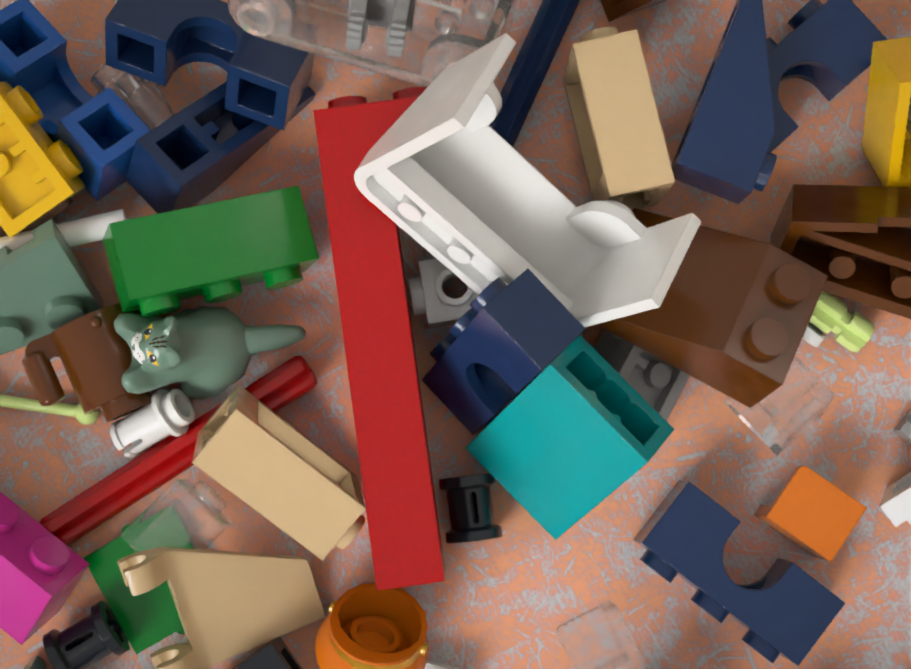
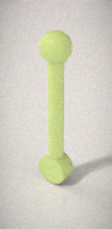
M0 394V407L76 417L77 421L83 425L95 423L100 415L99 411L85 415L80 403L74 405L58 402L50 406H42L38 399Z

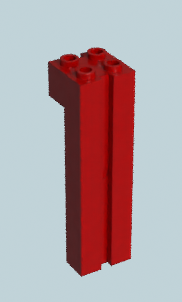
M427 87L401 89L392 94L393 100L367 103L366 97L363 96L339 97L330 100L328 108L313 110L377 591L445 581L446 571L399 226L359 191L354 181V173L367 152Z

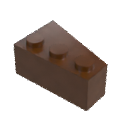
M793 184L772 231L770 244L828 275L822 291L911 319V187Z

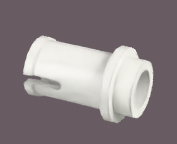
M161 389L153 393L150 404L145 405L123 419L113 422L110 426L111 439L118 451L132 443V446L124 450L123 455L127 458H134L141 451L169 435L179 437L187 433L189 424L195 419V411L192 403L181 390L172 389L168 391Z

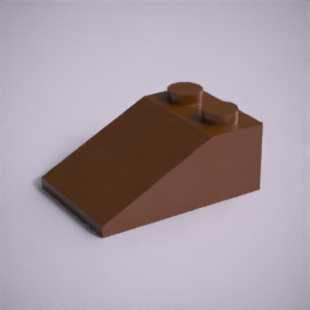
M637 208L632 209L635 218L646 228L674 219ZM700 225L659 308L597 325L751 408L783 385L828 275L772 244Z

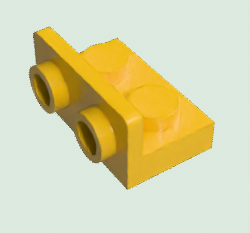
M1 81L0 226L11 238L66 199L83 190L85 185L78 176L83 172V167L72 150L61 140L53 143L38 123L43 118V113L31 95L20 85L12 88L7 81Z

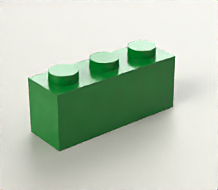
M299 185L109 223L102 239L122 313L140 309L143 318L160 316L181 308L179 300L204 295L205 303H217L242 295L243 290L241 286L265 281L266 288L272 290L299 283L303 280L302 273L319 259Z

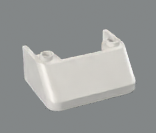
M507 33L445 68L367 152L354 173V181L357 188L370 202L478 295L498 277L508 286L528 268L584 328L659 308L702 222L694 213H690L646 228L635 218L630 208L618 201H591L577 207L491 128L489 124L494 121L502 107L501 95L493 81L516 45V42Z

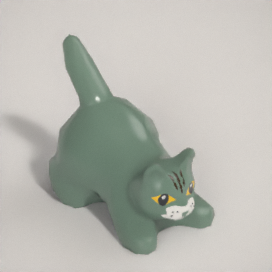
M199 306L196 309H185L170 317L151 316L143 318L140 314L124 313L119 314L113 322L116 333L126 340L132 353L131 365L121 378L122 386L127 392L142 394L165 385L180 382L181 389L186 396L199 400L218 396L230 385L241 379L246 373L252 355L258 352L288 347L300 342L306 334L304 328L297 325L247 326L236 314L225 307Z

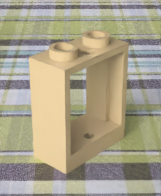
M613 26L591 30L579 38L580 42L572 44L563 76V83L592 201H618L630 208L631 211L633 208L644 209L656 206L675 183L638 31L635 29L618 33L617 27Z
M237 384L198 432L192 463L322 561L335 545L341 550L347 547L361 530L365 522V517L362 513L366 507L357 475L239 384Z

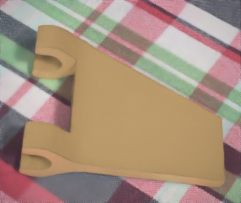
M159 547L139 551L117 561L126 587L129 586L132 596L146 593L167 580L188 642L166 646L150 654L154 669H208L224 660L326 617L308 560L304 556Z

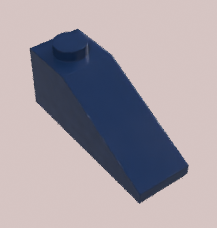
M762 0L736 1L671 165L674 179L739 204L753 189L763 191L777 159V155L768 152L775 134V121Z
M226 81L137 139L125 180L157 214L192 207L218 188L281 129L225 109ZM309 86L305 89L289 121L314 99L316 93Z

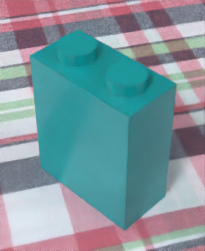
M579 335L466 449L556 540L647 464L674 431V428Z

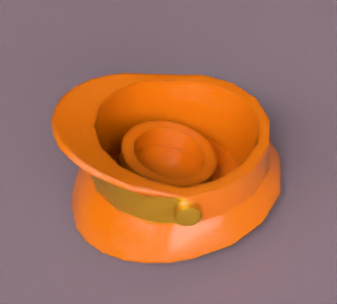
M363 583L347 590L337 601H332L328 610L330 614L320 625L315 641V653L320 669L425 668L429 651L427 640L428 624L425 611L413 596L401 588L377 591L376 583Z

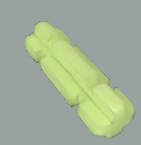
M822 291L809 322L826 334L832 331L835 334L834 337H836L835 341L851 352H858L872 337L875 330L872 322L857 311L849 313L846 303L833 294Z

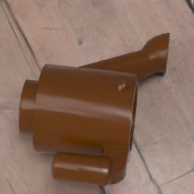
M120 303L74 319L52 333L35 339L27 345L22 364L40 405L50 406L58 403L65 397L64 390L50 361L53 357H60L85 415L101 410L106 422H111L151 403L152 395L150 391L134 394L127 392L122 386L121 378L131 365L132 353L126 340L118 335L114 328L113 322L119 314H124L121 311ZM138 309V310H133V311H129V312H124V313H133V314H140V315H141L140 309ZM166 314L155 317H166Z

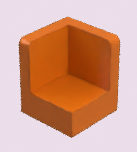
M798 466L771 506L761 504L754 516L815 558L832 562L867 507L809 467Z

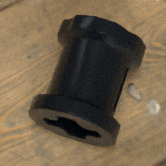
M490 473L439 479L440 489L447 491L451 530L445 533L446 543H462L502 537L501 526L494 523L490 486L496 481Z
M99 601L91 606L90 615L62 632L53 629L43 635L44 649L54 669H86L111 653L120 656L130 650L128 638L113 611L104 601Z

